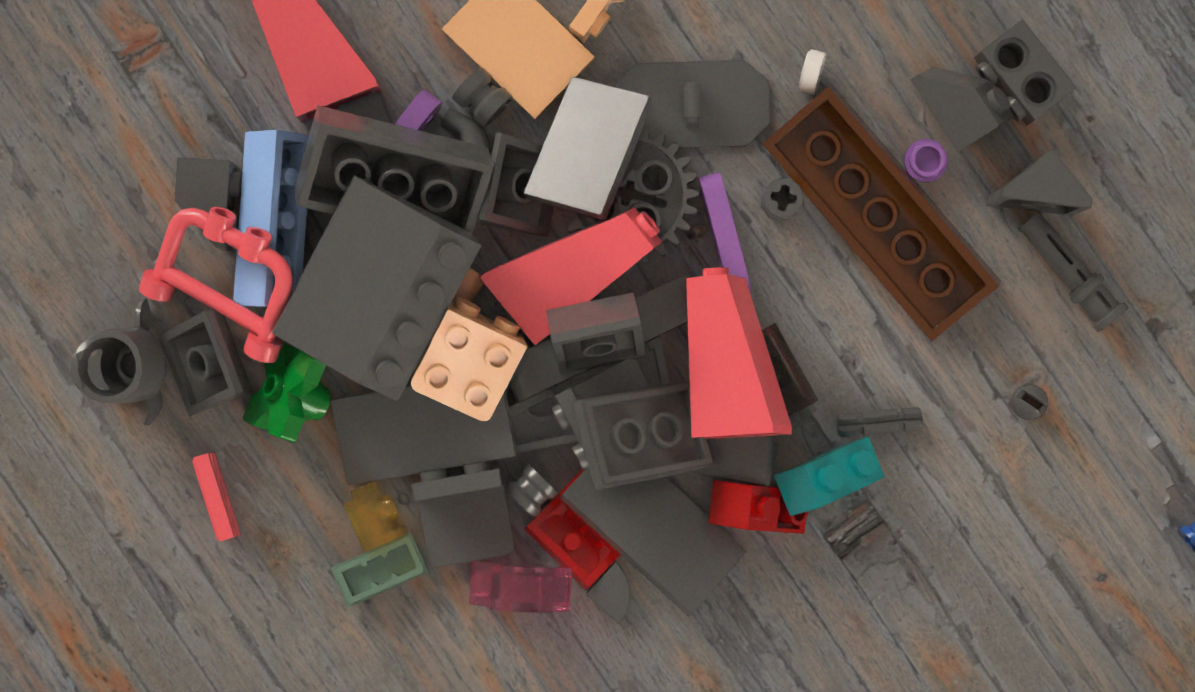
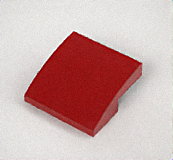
M582 469L524 530L571 577L587 590L621 554L559 498L584 471Z

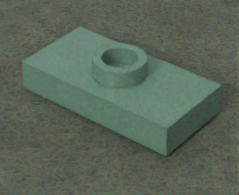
M412 532L331 567L348 608L429 572Z

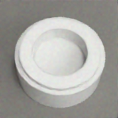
M813 49L808 51L799 81L798 89L801 92L812 95L816 94L825 64V52Z

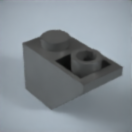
M177 157L174 201L181 209L197 208L209 213L212 207H222L234 213L235 198H241L242 172H237L236 164L230 160ZM236 215L233 227L238 229L239 215ZM209 239L216 248L222 251H232V246Z

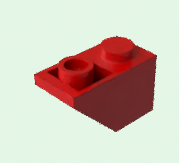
M713 480L708 524L755 531L805 533L808 511L790 516L779 487Z

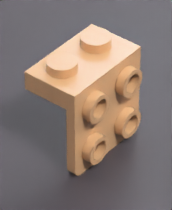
M457 297L455 302L451 301L410 382L414 391L477 420L487 421L493 415L528 346L522 334L518 332L520 327L516 323L501 316H496L495 320L479 314L480 307L466 299Z

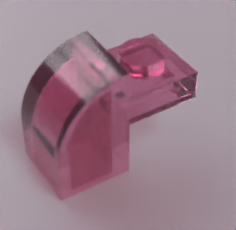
M472 561L469 604L486 606L492 610L569 612L572 568L545 564Z

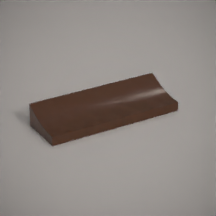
M833 85L826 87L762 143L931 342L1000 286L1001 280L919 184L909 176L906 169Z

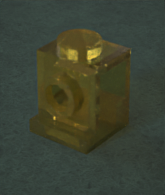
M374 481L351 491L353 500L343 504L364 553L408 533L405 525L399 528L396 527L394 520L400 518L396 505L390 494L382 495Z

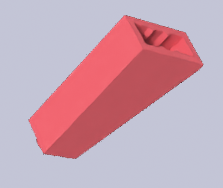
M252 0L294 114L301 123L314 118L317 105L337 110L341 104L376 91L382 92L375 77L316 0Z
M632 208L497 265L484 273L480 279L536 346L550 335L546 310L591 301L662 242L657 235L660 230L647 213H639L636 208Z
M722 267L706 268L702 270L703 276L686 278L691 438L724 439L792 435V425L746 278L729 275V268Z

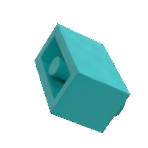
M865 437L830 449L775 474L774 478L790 516L823 507L885 478V475L869 437Z

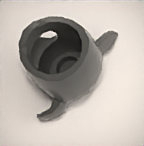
M147 298L140 300L137 304L134 327L108 329L88 337L80 344L71 362V376L76 387L90 399L102 403H134L144 400L148 408L146 420L143 422L145 426L150 425L160 413L163 404L160 389L164 384L167 374V359L163 346L149 332L151 311ZM97 350L96 355L90 357V354Z

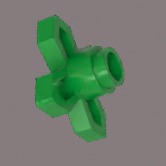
M283 343L277 361L264 363L266 379L263 387L251 396L243 415V421L267 430L269 434L279 439L295 443L304 421L307 422L311 419L317 421L325 415L330 404V391L320 381L326 364L300 351L298 348Z

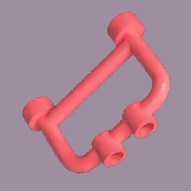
M212 207L209 213L197 208L182 209L172 217L167 227L154 269H148L143 272L138 288L140 293L152 300L166 302L172 300L176 288L250 330L243 348L247 356L259 362H276L283 343L279 337L272 333V330L290 298L293 277L291 268L285 258L269 247L272 235L266 230L257 227H248L245 233L233 227L236 215L222 207ZM193 225L202 229L203 235L206 238L215 242L226 243L239 250L238 254L241 258L253 263H262L272 270L275 276V286L263 318L174 267L185 230L188 226Z

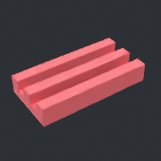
M206 453L193 457V466L216 539L221 542L241 535L216 453Z

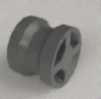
M527 463L522 468V475L517 481H510L504 487L534 518L541 512V505L545 500L553 499L559 493L530 463Z

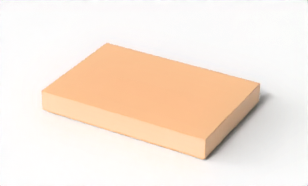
M469 0L441 29L475 64L484 68L500 88H505L513 96V100L535 121L567 89L571 78H577L595 60V56L536 0Z

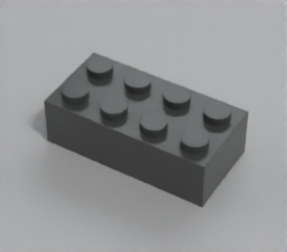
M317 105L294 186L297 206L334 214L353 176L356 175L473 234L494 164L488 147Z

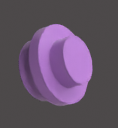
M918 140L905 153V169L909 176L918 182H933L940 178L947 169L948 156L946 150L935 140Z

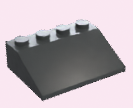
M354 175L277 320L272 333L358 384L398 401L482 245L471 232Z

